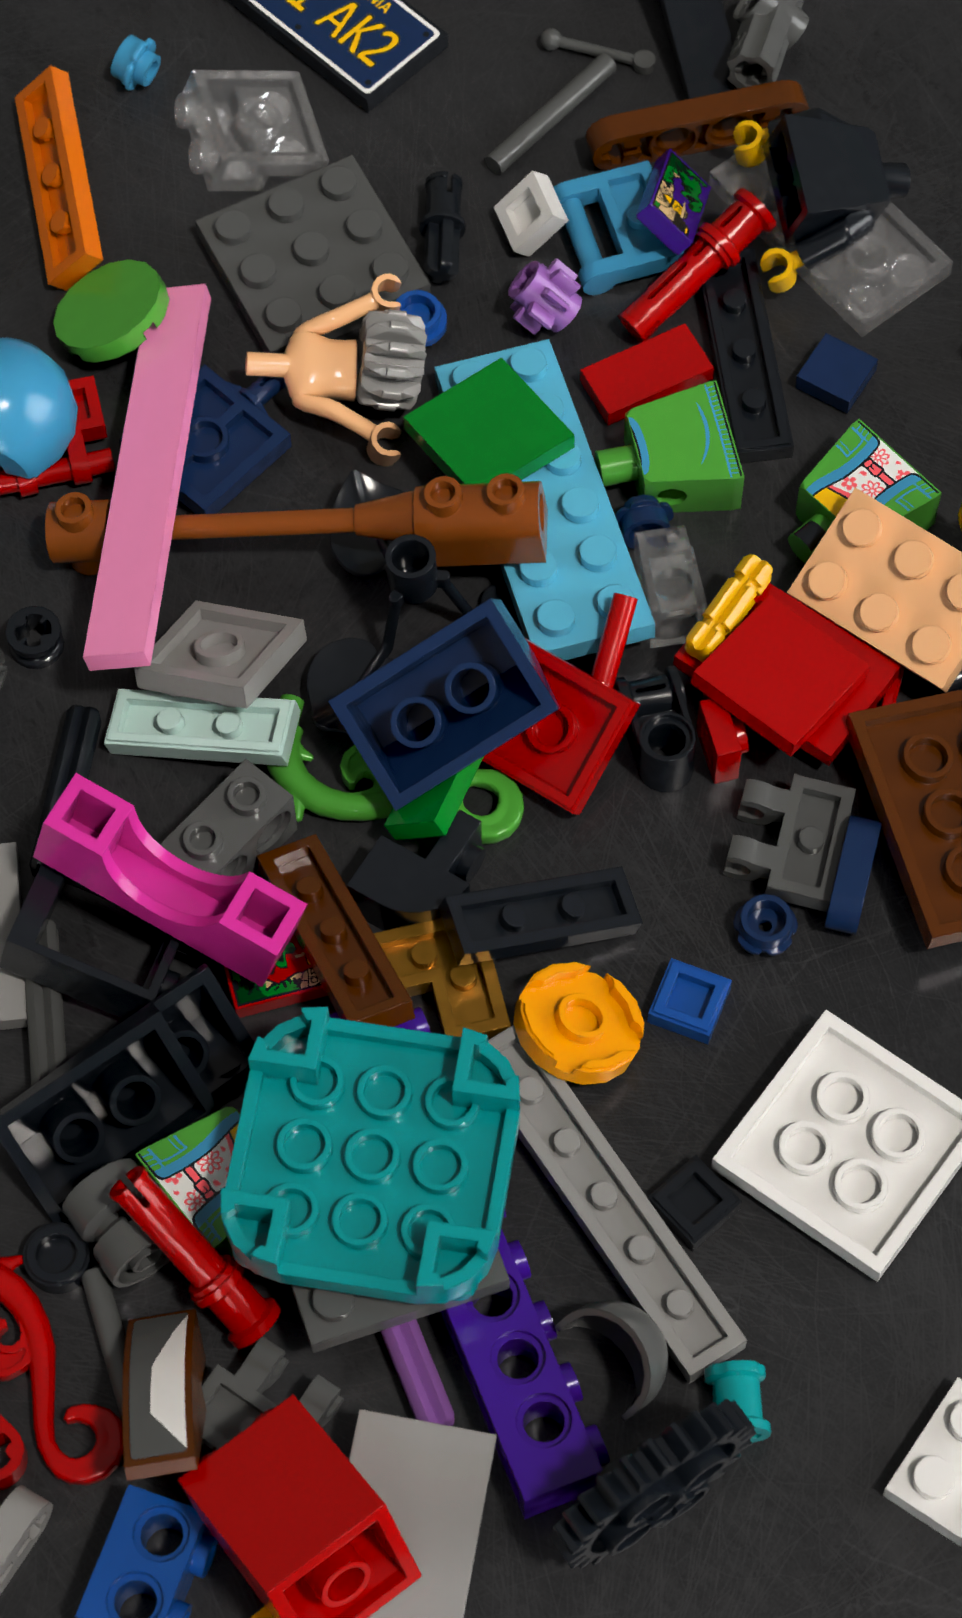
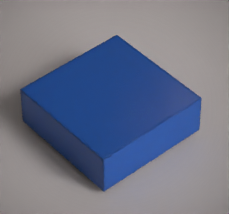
M671 958L648 1012L647 1022L708 1045L731 990L732 980Z

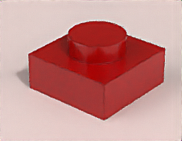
M711 698L699 701L696 731L713 783L717 784L738 779L741 755L749 751L744 723L737 717H731L729 711Z

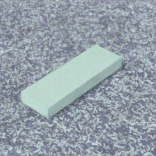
M118 689L104 745L110 754L242 763L247 759L252 764L288 766L301 710L296 700L257 697L246 709L226 707L219 703L188 697H172L166 693L156 691Z

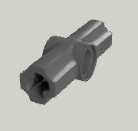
M739 0L733 11V18L740 24L727 61L730 69L727 79L737 89L777 80L786 51L801 37L809 23V16L801 9L804 0Z

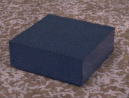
M826 333L798 373L795 388L848 413L876 372L878 359Z

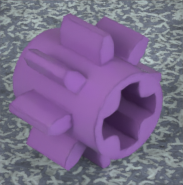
M555 258L548 268L538 261L528 263L516 275L508 291V295L515 300L510 306L516 312L513 319L533 335L542 326L553 332H559L564 329L577 315L582 304L581 296L576 293L581 287L575 281L578 275L558 258Z

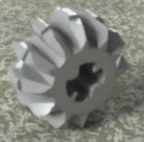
M385 309L384 311H369L363 318L362 327L359 329L357 345L356 399L359 404L371 406L374 410L392 412L396 410H411L415 405L417 396L421 392V381L424 375V362L426 358L425 345L427 335L421 316L407 314L406 311Z

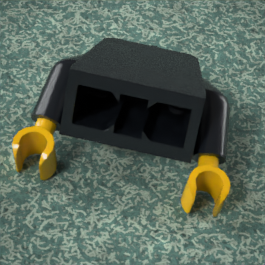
M810 108L794 114H784L783 117L770 120L768 127L764 129L757 122L744 120L739 122L733 131L735 143L740 145L734 150L736 161L739 165L754 167L762 163L764 159L766 160L785 244H795L796 250L790 253L782 248H772L763 254L760 261L762 272L769 271L779 265L787 267L784 273L774 276L768 281L769 289L772 292L782 293L791 289L797 279L796 269L805 265L810 270L843 253L872 232L876 220L889 205L890 198H904L909 192L911 175L908 165L906 163H883L876 135L871 129L851 125L821 108Z

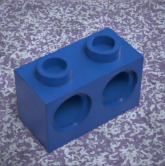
M129 1484L75 1618H120V1610L123 1603L129 1597L136 1594H148L157 1600L156 1608L149 1618H190L192 1604L184 1601L194 1576L204 1579L207 1575L218 1545V1541L215 1537L211 1536L210 1530L199 1517L195 1508ZM171 1528L183 1535L181 1545L169 1555L157 1556L146 1550L149 1538L158 1530Z

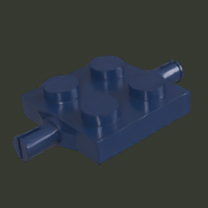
M205 364L200 368L178 500L195 514L218 513L292 447L290 433L270 418L264 408V405L286 388L284 378L259 377L246 389L226 382ZM122 437L119 439L120 448H121Z

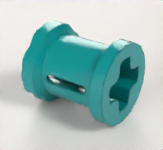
M731 1360L708 1366L704 1370V1380L706 1384L712 1386L713 1402H716L718 1405L725 1399H729L730 1402L736 1401L755 1427L756 1435L750 1439L752 1443L770 1437L771 1423L763 1419L760 1382L766 1378L765 1365L751 1360Z

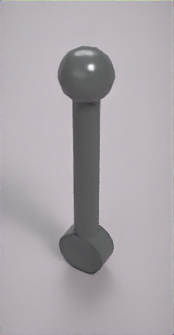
M554 28L544 30L540 36V43L547 50H555L560 47L597 57L601 53H606L614 61L633 65L634 71L640 75L650 74L655 69L656 57L649 50H639L635 54L561 36V33Z

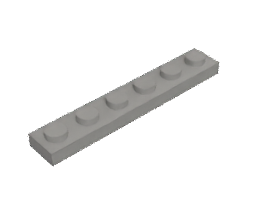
M514 1025L489 1039L488 1042L509 1060L515 1075H519L520 1124L517 1136L633 1304L647 1313L658 1325L665 1338L669 1356L687 1382L690 1384L703 1376L704 1370L708 1366L722 1363L745 1349L747 1339L566 1081L556 1078L534 1063L521 1047Z

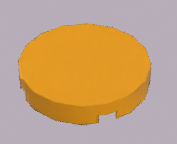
M577 962L551 964L533 974L515 1003L513 1024L521 1047L536 1065L561 1080L588 1085L606 1083L626 1071L640 1049V1041L644 1035V1020L636 999L619 980L608 973L602 978L596 973L588 972L591 968L589 965Z

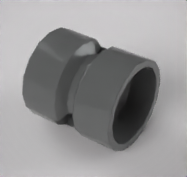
M131 1158L119 1159L94 1171L68 1194L63 1203V1212L81 1239L87 1243L97 1242L93 1249V1256L111 1283L118 1288L128 1287L143 1281L171 1261L123 1208L109 1197L112 1187L119 1179L137 1198L143 1196L125 1175L131 1169L139 1166Z

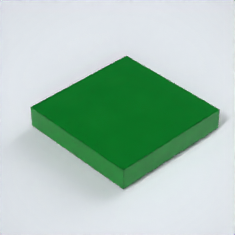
M502 357L403 416L404 430L446 476L454 478L459 484L489 483L495 476L505 473L516 475L523 480L575 448V435Z

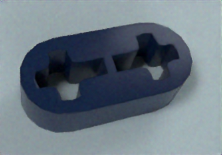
M850 815L824 928L853 935L857 934L882 823L880 821Z

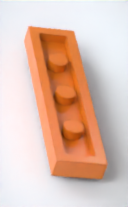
M50 65L15 96L48 284L67 291L103 261V255L69 74Z

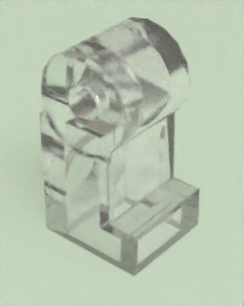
M684 525L634 532V555L637 576L649 605L651 617L653 616L655 621V638L648 639L650 648L684 644L686 636L696 622L704 619L702 614L707 608L693 546H690L686 528Z

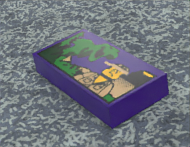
M669 148L655 162L636 217L674 254L679 255L693 243L711 186Z

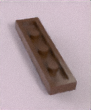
M314 834L257 855L260 874L264 880L308 904L294 932V936L340 1019L391 1027L415 1019L412 999L318 836Z

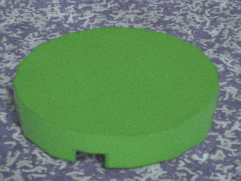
M128 259L108 263L87 273L75 283L58 304L53 321L56 336L66 351L72 356L73 354H78L83 361L95 363L117 359L137 349L147 339L143 333L152 323L158 327L163 321L169 303L166 285L157 271L146 262Z

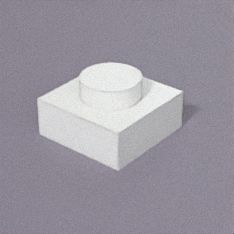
M533 170L494 206L513 251L528 257L569 221L548 175Z

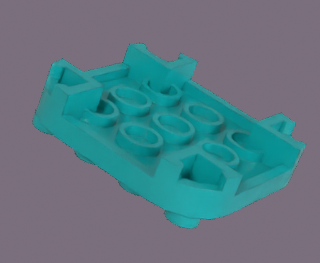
M328 1007L302 1008V1015L278 1024L264 1038L258 1036L248 1058L249 1076L225 1188H221V1217L225 1234L237 1263L250 1269L254 1274L279 1283L405 1303L443 1304L451 1300L463 1301L470 1298L476 1292L479 1282L489 1273L498 1250L520 1124L519 1075H515L509 1060L488 1042V1035L463 1027L461 1037L331 1018L329 1017Z

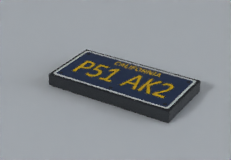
M228 0L368 113L448 47V34L405 0Z

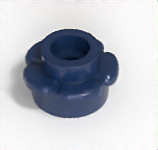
M638 495L627 500L623 507L616 512L615 517L626 546L634 550H649L659 547L669 539L671 535L669 521L674 518V513L668 503H659L651 495Z
M769 894L758 895L747 901L745 905L738 909L733 922L734 929L739 932L737 937L739 944L746 951L754 955L766 952L770 956H775L785 952L791 946V935L797 932L798 927L797 918L788 904L781 898ZM761 923H768L771 926V930L764 932L760 930L759 925Z

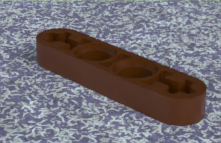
M779 80L609 115L594 122L587 129L585 137L594 165L599 169L612 170L648 160L650 163L656 162L669 148L680 157L737 145L733 131L739 122L752 120L764 129L768 127L770 120L783 117L784 114H794L807 110L809 106L802 86L798 82ZM728 117H732V118H730V119H728V120L719 122V121H721L722 119H725V118H728ZM677 128V129L674 130V131H671V132H668V133H664L665 131H668V130Z

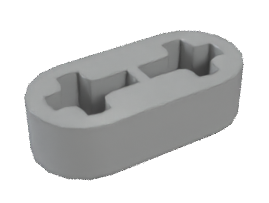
M23 1485L16 1487L0 1507V1595L39 1539L53 1510V1503Z

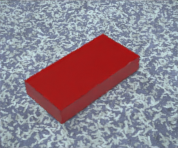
M686 323L580 369V382L609 426L625 419V414L631 408L712 380L714 367Z

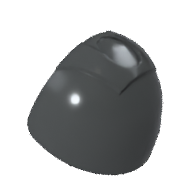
M617 1300L597 1301L575 1310L555 1325L559 1332L573 1327L593 1329L610 1338L625 1354L633 1369L636 1391L633 1404L629 1405L627 1411L621 1415L624 1422L646 1407L659 1393L667 1374L668 1349L658 1325L647 1313L638 1307Z

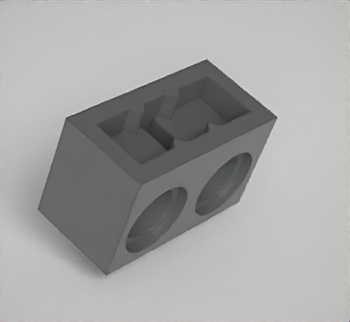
M245 759L160 845L182 861L213 874L236 876L249 871L255 873L259 869L257 855L281 847L298 830L294 797L249 760Z

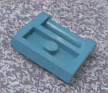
M649 160L564 181L553 187L569 220L565 226L581 266L578 277L584 293L588 295H600L612 289L617 283L664 272L685 254L684 251L679 255L674 254L636 217L652 173ZM595 202L599 203L618 255L602 258L584 211L585 205Z

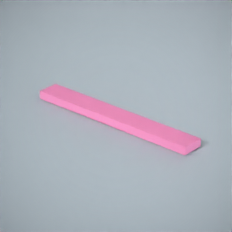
M206 284L167 288L169 303L166 315L158 327L152 323L143 333L147 339L138 348L83 658L89 671L151 666L211 303V296Z

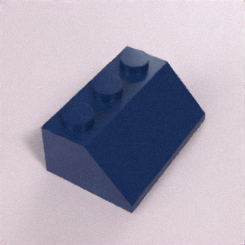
M492 598L328 701L395 811L400 810L560 709L530 645L502 600Z

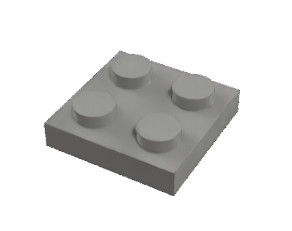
M195 601L156 642L153 649L151 666L134 667L137 687L166 693L172 697H188L219 703L226 707L247 709L307 641L304 619Z

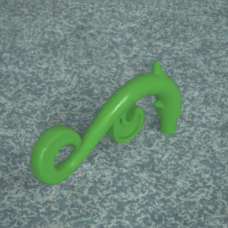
M292 694L281 695L280 699L296 700L301 713L288 766H266L273 780L293 795L296 821H302L305 809L318 816L340 821H371L388 818L393 806L355 744L343 754L340 764L342 781L349 790H355L357 783L363 778L372 780L374 784L372 788L355 793L344 792L325 785L308 772L303 760L311 762L313 755L301 744L303 729L299 726L304 701ZM478 769L470 787L483 788L492 792L498 799L496 809L489 815L479 816L467 810L463 801L459 809L482 821V844H495L509 838L520 826L524 815L523 794L516 782L503 772L493 769Z

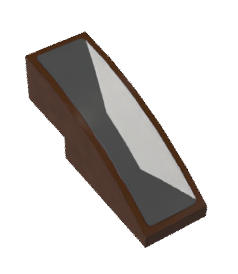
M196 1309L128 1320L122 1385L123 1456L127 1481L198 1469L207 1410L202 1390L206 1356Z

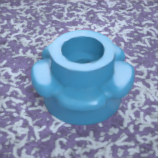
M129 35L118 48L112 61L111 75L122 81L126 90L132 91L137 84L146 87L156 76L160 67L161 57L154 53L156 50L155 41L148 38L145 42L134 35Z

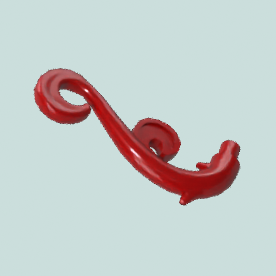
M23 1256L0 1257V1303L13 1315L20 1330V1339L12 1346L2 1345L0 1342V1382L11 1381L24 1374L27 1370L30 1371L33 1428L37 1448L47 1468L57 1479L71 1485L88 1486L105 1480L118 1469L124 1458L122 1421L111 1409L96 1404L83 1403L71 1406L64 1415L66 1424L80 1423L90 1427L95 1433L96 1442L93 1449L79 1458L69 1457L59 1449L55 1441L54 1427L56 1346L50 1320L39 1297L21 1276L13 1272L24 1263ZM0 1318L1 1341L2 1336L9 1328L6 1319Z

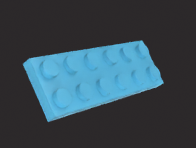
M550 340L538 341L434 367L435 382L439 394L502 357L575 435V448L522 480V482L541 481L548 508L546 562L499 564L524 637L563 660L597 653L613 593H619L638 599L626 645L655 638V621Z

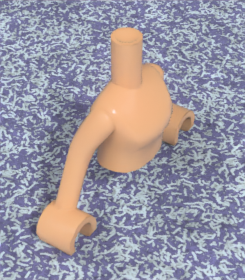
M390 273L377 277L372 284L370 293L299 325L289 338L284 354L247 351L245 358V376L284 378L289 396L295 408L329 419L368 440L366 449L371 461L384 467L391 466L397 462L401 453L397 450L383 449L377 440L381 438L396 439L400 436L401 429L392 422H382L376 425L335 401L354 402L357 389L356 339L335 340L321 335L367 315L369 311L400 310L401 304L399 302L385 301L378 294L381 291L393 293L400 289V279Z

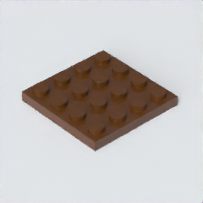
M962 689L851 712L845 721L849 730L848 738L878 819L882 823V830L927 949L961 942Z

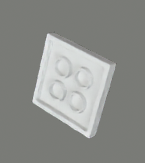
M825 1010L714 1156L711 1168L878 1282L962 1166V1099L828 1010Z

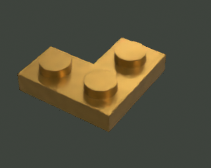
M442 918L374 933L409 996L433 993L444 1035L461 1037L463 1027L488 1035L489 1040L511 1027L494 961L489 960L458 966Z

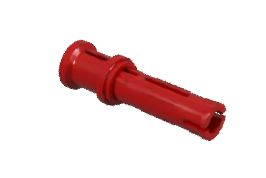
M740 187L733 195L735 201L713 223L704 222L697 229L698 233L695 235L697 241L689 250L657 278L635 302L618 315L622 325L639 342L648 340L658 327L686 303L712 275L714 276L721 268L728 269L729 267L736 266L741 260L739 254L762 231L770 233L777 226L776 220L770 211L750 191Z
M137 1166L128 1171L125 1175L143 1196L137 1198L119 1179L112 1187L109 1197L123 1208L132 1220L141 1227L171 1260L174 1266L190 1281L189 1293L191 1294V1300L197 1307H208L229 1330L227 1335L228 1341L237 1349L245 1348L265 1335L279 1318L281 1306L271 1297L263 1298L244 1277L243 1272L245 1269L237 1263L234 1257L228 1254L220 1256L211 1243L193 1226L148 1175V1171L143 1166Z

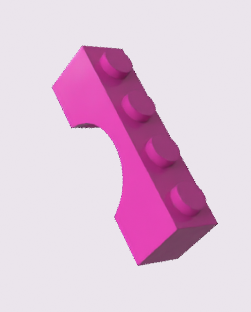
M75 773L43 822L33 855L35 859L260 987H263L287 947L308 905L250 871L236 876H224L201 870L182 861L163 848L146 831L137 816L134 805L78 773Z

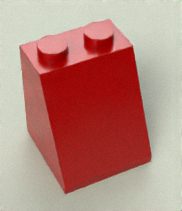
M294 1394L275 1408L260 1414L252 1425L217 1451L203 1456L199 1460L197 1470L188 1471L178 1479L199 1517L273 1618H368L422 1577L384 1501Z

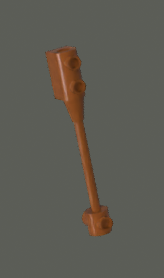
M505 473L495 476L489 483L459 484L452 477L440 476L432 479L426 486H416L413 491L355 504L354 508L175 515L172 540L356 533L357 536L394 541L400 536L414 534L422 536L432 543L436 552L437 567L546 562L548 508L541 481L522 482L518 476ZM70 492L63 495L58 501L48 504L45 516V538L47 551L53 563H70L75 571L84 575L98 574L111 499L90 500L83 493Z

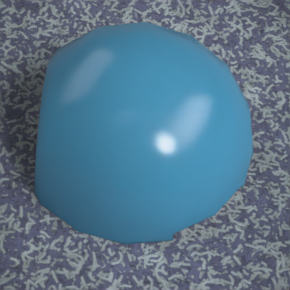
M0 337V466L7 474L30 479L37 477L62 458L76 433L78 405L64 370L47 354L29 342L16 338Z

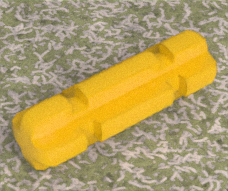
M748 554L742 558L733 571L735 573L734 577L726 580L703 612L702 616L704 619L696 622L686 636L685 650L690 656L703 662L741 624L755 604L754 598L760 596L771 581L773 568L767 561L761 560L754 554Z

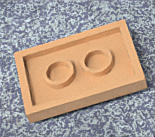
M854 488L787 593L947 693L962 670V552L859 489Z

